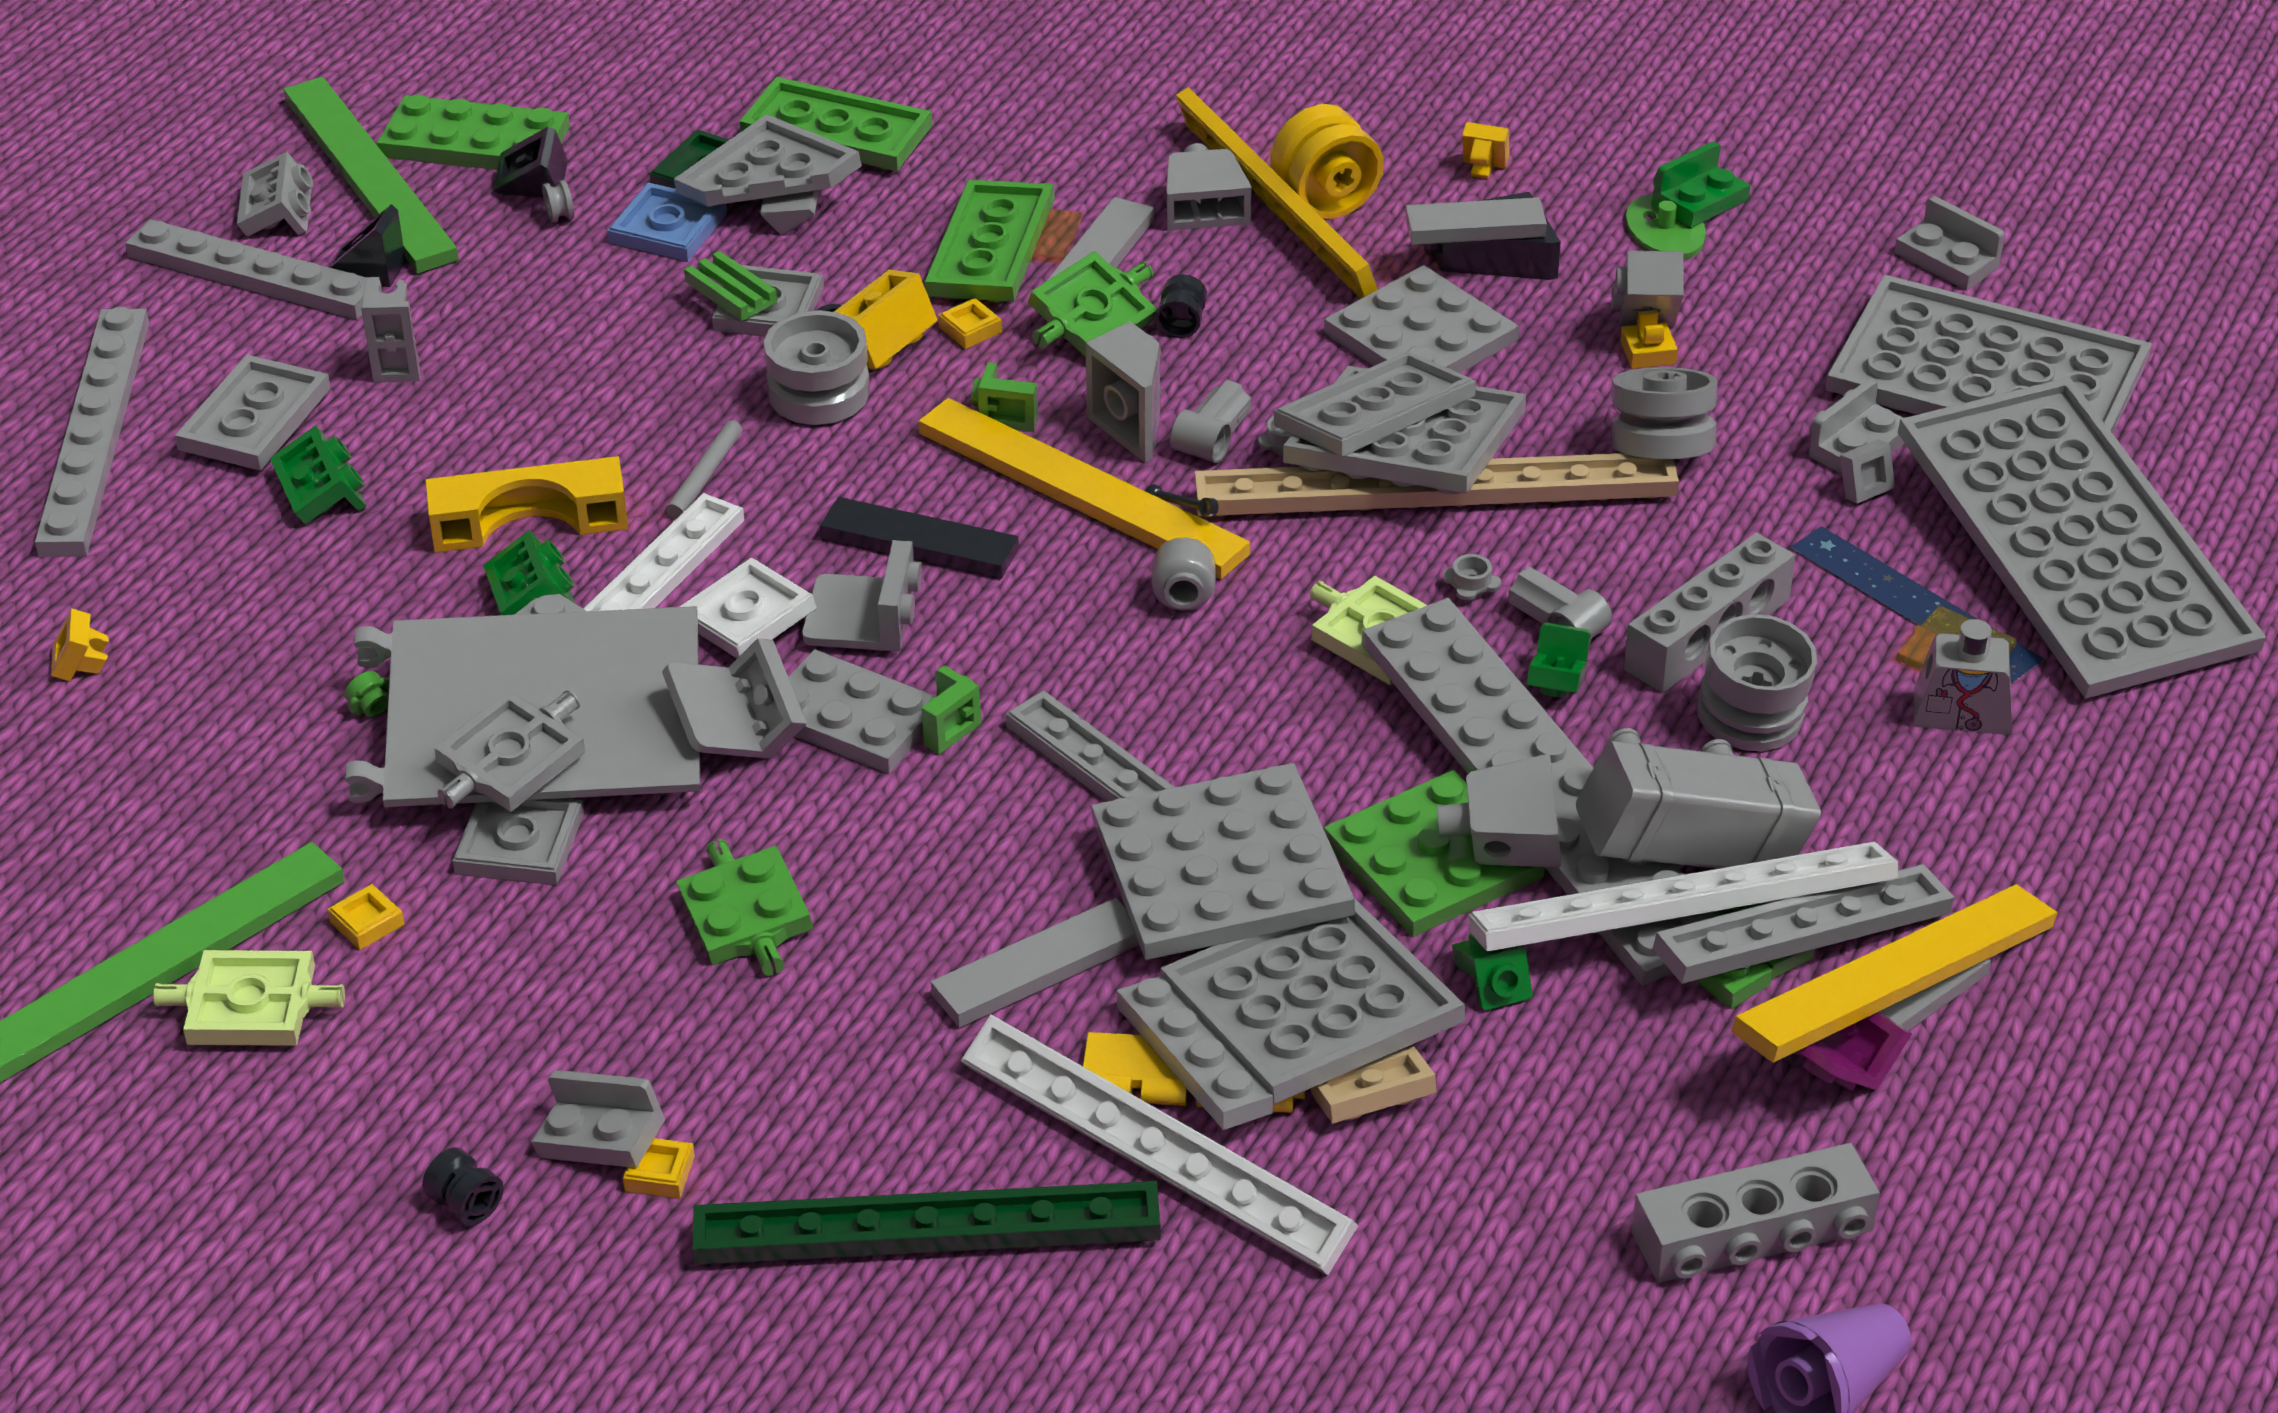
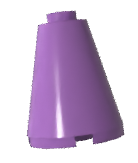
M1883 1303L1777 1322L1761 1331L1758 1342L1750 1347L1748 1353L1749 1379L1756 1399L1764 1411L1772 1407L1776 1413H1854L1908 1354L1911 1347L1910 1330L1901 1314L1893 1307Z

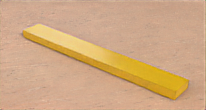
M1189 87L1176 94V100L1186 126L1210 150L1228 149L1232 151L1251 185V191L1360 299L1378 290L1369 263Z
M950 398L944 400L918 421L919 434L1156 549H1159L1164 543L1175 538L1187 537L1200 541L1209 548L1214 556L1216 578L1223 579L1250 555V541Z
M2015 884L1736 1015L1731 1032L1774 1063L2052 928L2058 912Z

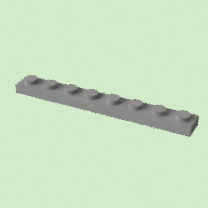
M116 307L113 309H101L36 536L35 545L38 557H83L88 555L149 327L147 309Z

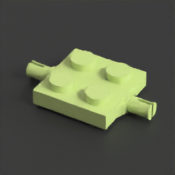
M1373 576L1361 587L1347 593H1340L1326 585L1323 581H1318V584L1315 583L1310 591V599L1327 607L1329 611L1312 625L1311 640L1391 685L1393 682L1361 645L1362 631L1427 605L1377 576Z
M204 950L199 970L188 984H155L154 1004L156 1007L187 1006L188 1013L183 1028L187 1045L297 1046L303 1018L311 1007L343 1008L345 988L343 984L312 985L311 982L315 969L312 951Z

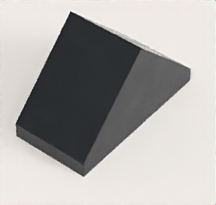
M548 126L501 152L493 191L504 195L543 198V184L549 183L550 186L556 187L560 180H564L568 159L556 130Z
M390 204L340 247L328 267L366 278L379 277L382 287H391L406 263L398 209Z

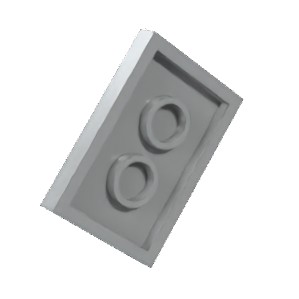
M246 354L175 434L177 448L179 451L261 471L269 462L270 457L275 455L331 389L329 376L326 373Z
M815 649L788 677L807 722V725L794 737L888 774L924 736L921 708L935 697V695Z

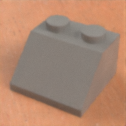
M1130 321L1086 342L1087 418L1146 463L1153 459L1160 421L1161 349L1160 343L1153 336L1148 335Z

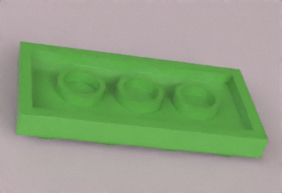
M776 77L739 121L740 132H742L767 114L859 151L862 164L893 171L900 169L933 126L932 111L781 77Z
M404 95L377 141V146L386 158L497 170L501 152L548 126L556 130L562 143L570 128L568 112L551 111L547 108L530 109L512 107L503 103L493 105L469 102L464 99L447 100L428 98L425 95Z
M968 179L926 277L925 288L928 297H943L949 300L976 298L977 300H988L995 303L1004 301L1014 302L1054 203V184Z

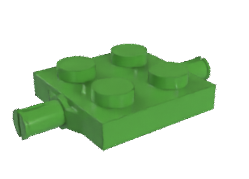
M1093 251L1032 290L1028 303L1048 321L1046 325L1032 333L1035 344L1039 343L1038 347L1043 349L1058 338L1063 337L1086 357V342L1130 321L1140 329L1154 321L1157 308L1141 294L1138 288L1139 285L1153 277L1151 266L1146 267L1147 262L1142 261L1129 271L1122 272L1107 263L1096 251Z
M717 840L720 854L713 841L707 846L706 852L714 867L676 881L679 895L709 961L713 966L735 957L756 955L761 965V970L765 975H773L771 963L778 974L784 968V961L776 947L790 937L813 929L810 913L776 845L734 859L725 840Z

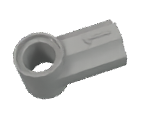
M1226 380L1223 385L1215 386L1195 411L1184 409L1180 412L1171 432L1170 443L1172 449L1213 463H1219L1229 448L1232 432L1251 411V397L1245 393L1241 384Z
M1530 566L1518 574L1515 583L1509 589L1508 603L1541 623L1588 629L1591 632V639L1611 625V609L1599 593L1587 589L1576 594Z

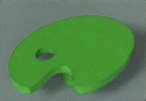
M1653 194L1638 197L1631 202L1626 212L1627 230L1634 241L1647 251L1683 252V259L1694 257L1703 249L1706 238L1704 223L1702 222L1691 228L1676 220L1677 205L1674 202L1662 201L1657 209L1651 206ZM1645 217H1653L1654 220H1647Z

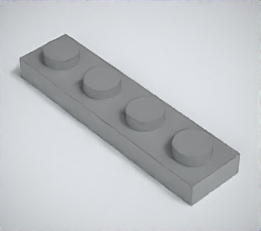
M1162 976L1145 979L1140 983L1117 990V1008L1222 1130L1273 1113V1095Z

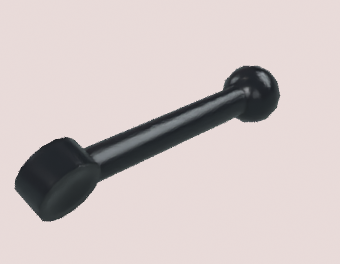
M1151 484L1145 489V492L1166 502L1197 509L1203 517H1214L1219 510L1218 502L1214 498L1197 500L1165 492L1156 484Z

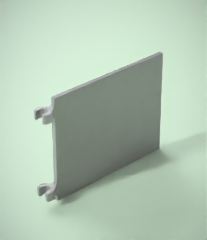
M697 606L394 620L393 630L390 634L370 626H362L355 629L354 646L358 648V666L365 668L375 667L388 658H391L385 766L379 768L365 761L346 763L345 780L346 783H349V801L368 802L375 796L383 793L384 807L443 804L438 797L437 791L445 787L457 776L436 762L434 748L508 690H511L527 702L542 706H548L562 695L565 690H570L571 693L578 697L581 703L580 708L573 711L562 722L565 727L584 738L585 753L527 800L700 791V752L693 749L687 739L684 727L662 674V670L670 662L699 664ZM472 791L458 803L495 801L485 794Z

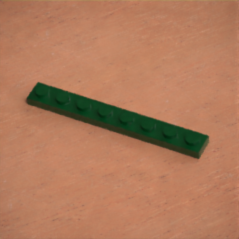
M1157 1181L694 1205L693 1213L694 1265L1161 1240Z

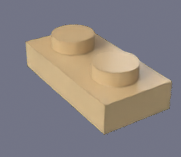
M1410 1046L1311 1088V1093L1333 1124L1343 1120H1354L1364 1114L1394 1105L1408 1104L1415 1099L1435 1094L1437 1090L1435 1073L1416 1048Z

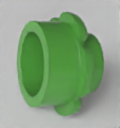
M367 671L355 677L348 684L344 692V697L349 702V711L358 717L363 714L367 717H375L388 708L390 680L388 678H381L375 671Z

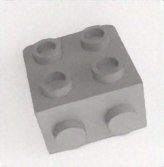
M892 541L884 577L839 574L819 575L815 580L812 592L817 609L806 616L803 627L804 643L810 646L901 651L906 625L912 624L914 619V592L920 591L922 581V564L913 560V542Z
M757 638L729 668L670 662L662 670L687 739L692 748L698 752L772 759L807 725L773 640Z

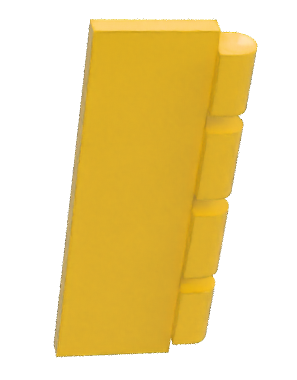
M1088 1032L1083 1067L1130 1094L1132 1093V1088L1141 1089V1100L1148 1104L1186 1106L1187 1092L1190 1091L1141 1035ZM1305 1091L1276 1104L1273 1103V1112L1293 1113L1294 1098L1305 1099ZM1197 1101V1107H1203V1106Z

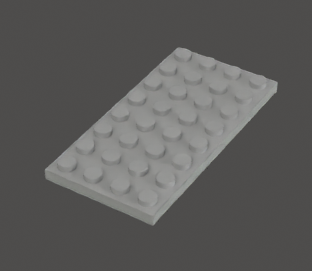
M2070 377L1900 419L1898 435L2085 699L2262 651L2266 640L2265 634Z

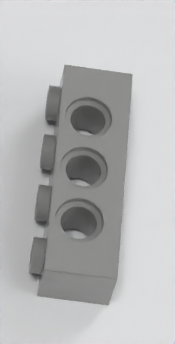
M1757 532L1628 624L1624 670L1659 692L1664 693L1705 663L1710 639L1718 626L1731 618L1743 615H1770L1790 600L1795 554Z
M1846 1143L1636 1193L1631 1232L1657 1283L1678 1278H1691L1702 1272L1731 1265H1745L1756 1259L1785 1252H1798L1809 1246L1842 1238L1852 1239L1863 1233L1871 1232L1874 1229L1880 1192L1852 1143Z

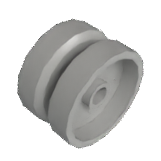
M821 310L799 312L781 319L768 330L763 341L767 367L768 396L770 405L780 416L796 423L820 425L836 423L851 417L865 406L870 395L869 373L866 364L868 361L867 341L864 329L854 319L837 312Z
M1673 367L1641 368L1617 374L1612 379V404L1614 408L1622 413L1616 415L1611 420V445L1613 449L1626 455L1652 459H1682L1711 452L1716 447L1717 423L1713 417L1706 413L1717 406L1718 381L1715 376L1702 371Z

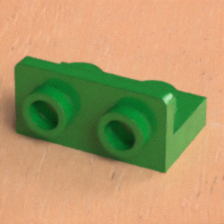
M1712 141L1661 165L1657 169L1653 180L1654 191L1651 206L1658 209L1659 203L1662 201L1674 202L1677 205L1675 219L1692 228L1747 201L1751 185L1734 176L1731 171L1718 167L1721 145Z
M316 425L270 457L294 513L305 524L319 514L328 511L343 497L359 512L367 507L360 492V489L365 484L357 471L347 463L352 459L349 451L337 436L328 439Z
M528 530L483 565L501 615H514L531 601L544 595L561 594L575 603L571 593V589L575 587V584L562 567L566 561L550 540L547 539L541 543Z

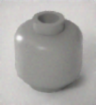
M1187 537L1175 538L1164 543L1156 551L1152 561L1151 581L1153 593L1159 602L1170 609L1189 611L1203 606L1212 597L1216 586V567L1214 556L1206 545L1198 540Z

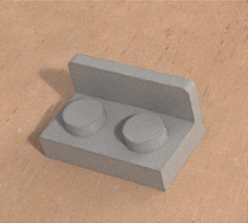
M285 152L243 173L237 225L247 237L260 230L272 229L282 219H285L298 235L307 232L309 213L311 211V189L313 187V180L307 168L302 164H297L290 154Z
M1933 196L1926 202L1924 220L1896 239L1895 254L1967 291L1999 269L2005 233L2002 229Z
M1872 379L1866 380L1854 390L1847 391L1842 399L1827 410L1820 411L1814 417L1809 428V434L1811 435L1810 458L1842 474L1840 455L1877 439L1890 443L1891 453L1905 444L1897 433L1902 417L1876 404L1877 382Z
M553 1070L547 1081L556 1103L531 1141L538 1158L637 1168L665 1121L650 1081L636 1077Z

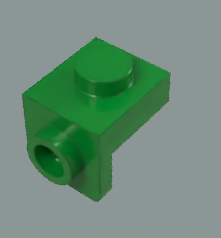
M1543 623L1540 628L1537 653L1529 665L1527 685L1537 686L1540 693L1554 697H1566L1569 695V692L1577 693L1586 675L1591 640L1590 630Z
M1471 933L1468 935L1469 940L1451 944L1455 965L1474 978L1478 1005L1484 1010L1524 1001L1532 997L1533 991L1524 945L1486 951Z

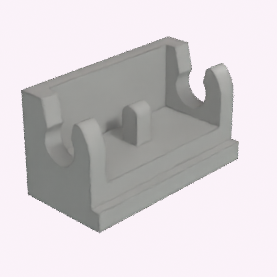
M379 277L366 278L361 310L374 383L420 381L421 374L410 303L407 301V285L401 279L397 281L394 292L382 293Z

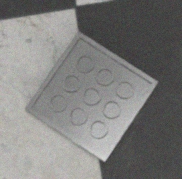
M1347 366L1334 383L1364 371L1366 368ZM1476 386L1474 397L1342 457L1292 434L1283 445V463L1300 465L1301 468L1308 471L1330 470L1342 472L1348 477L1355 479L1372 477L1390 480L1393 484L1403 487L1419 485L1437 488L1439 492L1444 494L1467 493L1525 413L1526 394Z
M1294 763L1272 766L1266 769L1091 805L1094 826L1145 960L1355 915V899Z
M1356 899L1355 915L1218 944L1161 967V976L1273 1095L1274 1104L1465 1022V1004Z

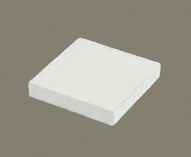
M750 558L680 606H697L698 634L735 658H738L757 638L772 640L817 609L814 596L753 558Z

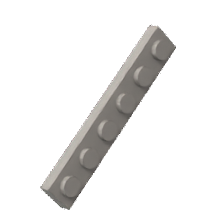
M152 219L146 222L125 242L128 258L358 320L362 316L361 307L366 277L354 273L340 271L318 265L317 263L303 261L281 255L277 252L266 251Z
M1922 864L1898 870V879L1792 897L1659 931L1656 933L1652 949L1683 984L1950 913L1955 897Z

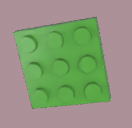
M1454 770L1324 827L1334 854L1412 937L1544 877L1545 867L1483 865L1475 862L1472 835L1440 837L1437 806L1468 803L1467 783Z

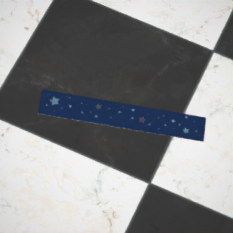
M1824 527L1817 528L1791 546V549L1935 636L1940 633L1959 635L1963 622L1977 619ZM1992 628L1991 638H2003L2009 642L2010 676L2012 682H2015L2044 660L2041 656Z

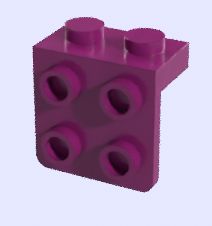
M1817 972L1813 979H1815V978H1817V977H1819V976H1821V975H1823V974H1820V973ZM1877 1012L1794 1053L1806 1059L1803 1064L1805 1069L1830 1084L1835 1081L1852 1091L1857 1084L1877 1090L1912 1033L1881 1012Z

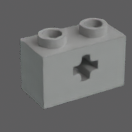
M1627 251L1624 267H1616L1615 283H1612L1611 308L1612 310H1620V326L1637 325L1638 312L1657 310V323L1667 322L1668 327H1675L1684 295L1683 252Z

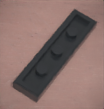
M839 496L820 524V536L824 540L890 554L893 540L912 541L914 560L1000 579L1003 578L1019 550V536Z

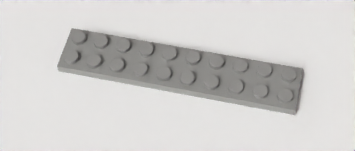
M1449 598L1362 631L1361 645L1467 774L1475 770L1550 754L1562 867H1545V869L1567 895L1684 875L1676 864L1641 861L1639 863L1626 862L1623 858L1596 855L1576 809L1577 798L1593 770L1592 765ZM1716 911L1605 930L1598 933L1637 981L1644 986L1672 974L1671 970L1652 949L1657 932L1718 917L1719 915Z

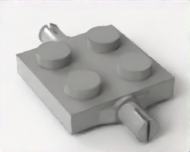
M511 690L500 696L434 748L436 762L457 776L445 787L437 791L440 801L445 806L448 805V808H453L472 791H477L478 793L485 794L512 812L585 753L584 738L565 727L562 722L573 711L580 708L581 703L578 697L571 693L570 690H565L562 695L548 706H542L527 702Z

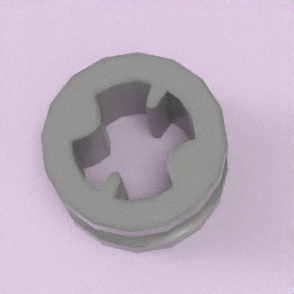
M560 180L556 187L550 186L549 183L543 184V199L550 222H558V218L561 216H565L568 220L573 219L574 207L567 182Z

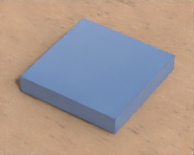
M647 183L607 230L608 242L689 262L727 215V204L705 206L677 194V190L674 188Z

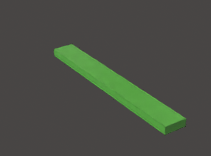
M323 76L283 88L286 103L374 218L390 204L398 209L405 258L417 274L459 260L455 244Z
M310 842L0 1021V1083L152 995L156 983L170 984L198 968L204 950H229L344 883L343 869L318 846Z

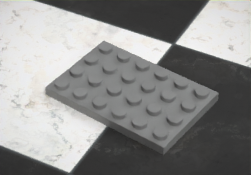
M1884 274L1828 373L1826 390L1844 395L1847 391L1854 390L1866 380L1872 379L1878 383L1876 404L1887 406L1896 411H1906L1918 415L2070 377L2114 434L2149 360L2152 343Z

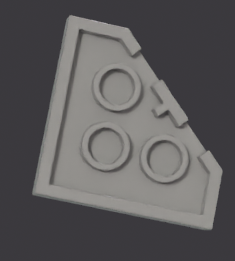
M766 114L674 178L677 194L705 206H713L832 188L836 184L841 183L862 165L859 151Z

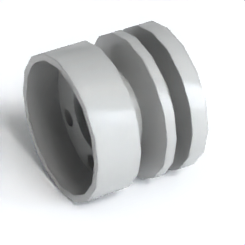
M1743 615L1731 618L1718 626L1709 642L1705 661V674L1701 680V690L1697 699L1698 718L1706 731L1716 739L1728 741L1732 747L1747 751L1763 752L1777 749L1795 739L1803 725L1804 711L1808 704V693L1812 687L1817 666L1816 648L1808 635L1791 622L1771 615Z

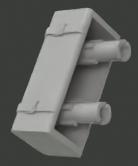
M1623 728L1610 735L1611 741H1607L1576 801L1577 812L1597 856L1623 858L1626 862L1635 863L1651 861L1716 869L1799 855L1821 815L1820 807L1798 763L1777 761L1769 758L1735 756L1729 742L1723 739H1715L1706 743L1702 747L1703 752L1643 744L1638 732L1631 728Z

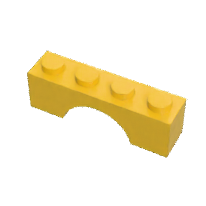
M619 456L426 479L428 512L435 553L484 547L489 536L502 525L516 519L533 516L562 520L571 525L580 535L628 529Z

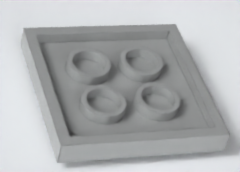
M1423 265L1325 318L1324 334L1372 366L1409 351L1455 372L1462 373L1518 341L1519 325Z

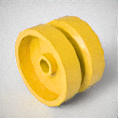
M1319 104L1305 108L1290 118L1277 133L1270 150V166L1323 219H1335L1348 215L1362 206L1375 192L1383 175L1384 157L1378 144L1368 133L1361 129L1360 125L1348 112L1337 105Z

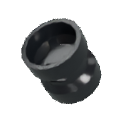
M1180 274L1166 281L1156 312L1157 325L1165 334L1171 337L1185 338L1195 334L1199 329L1202 312L1207 301L1206 287L1199 279L1191 275Z
M457 1147L446 1149L437 1155L429 1164L422 1181L423 1192L439 1205H448L449 1212L467 1226L480 1224L490 1217L498 1207L504 1192L503 1181L487 1168H477L476 1160L463 1149Z

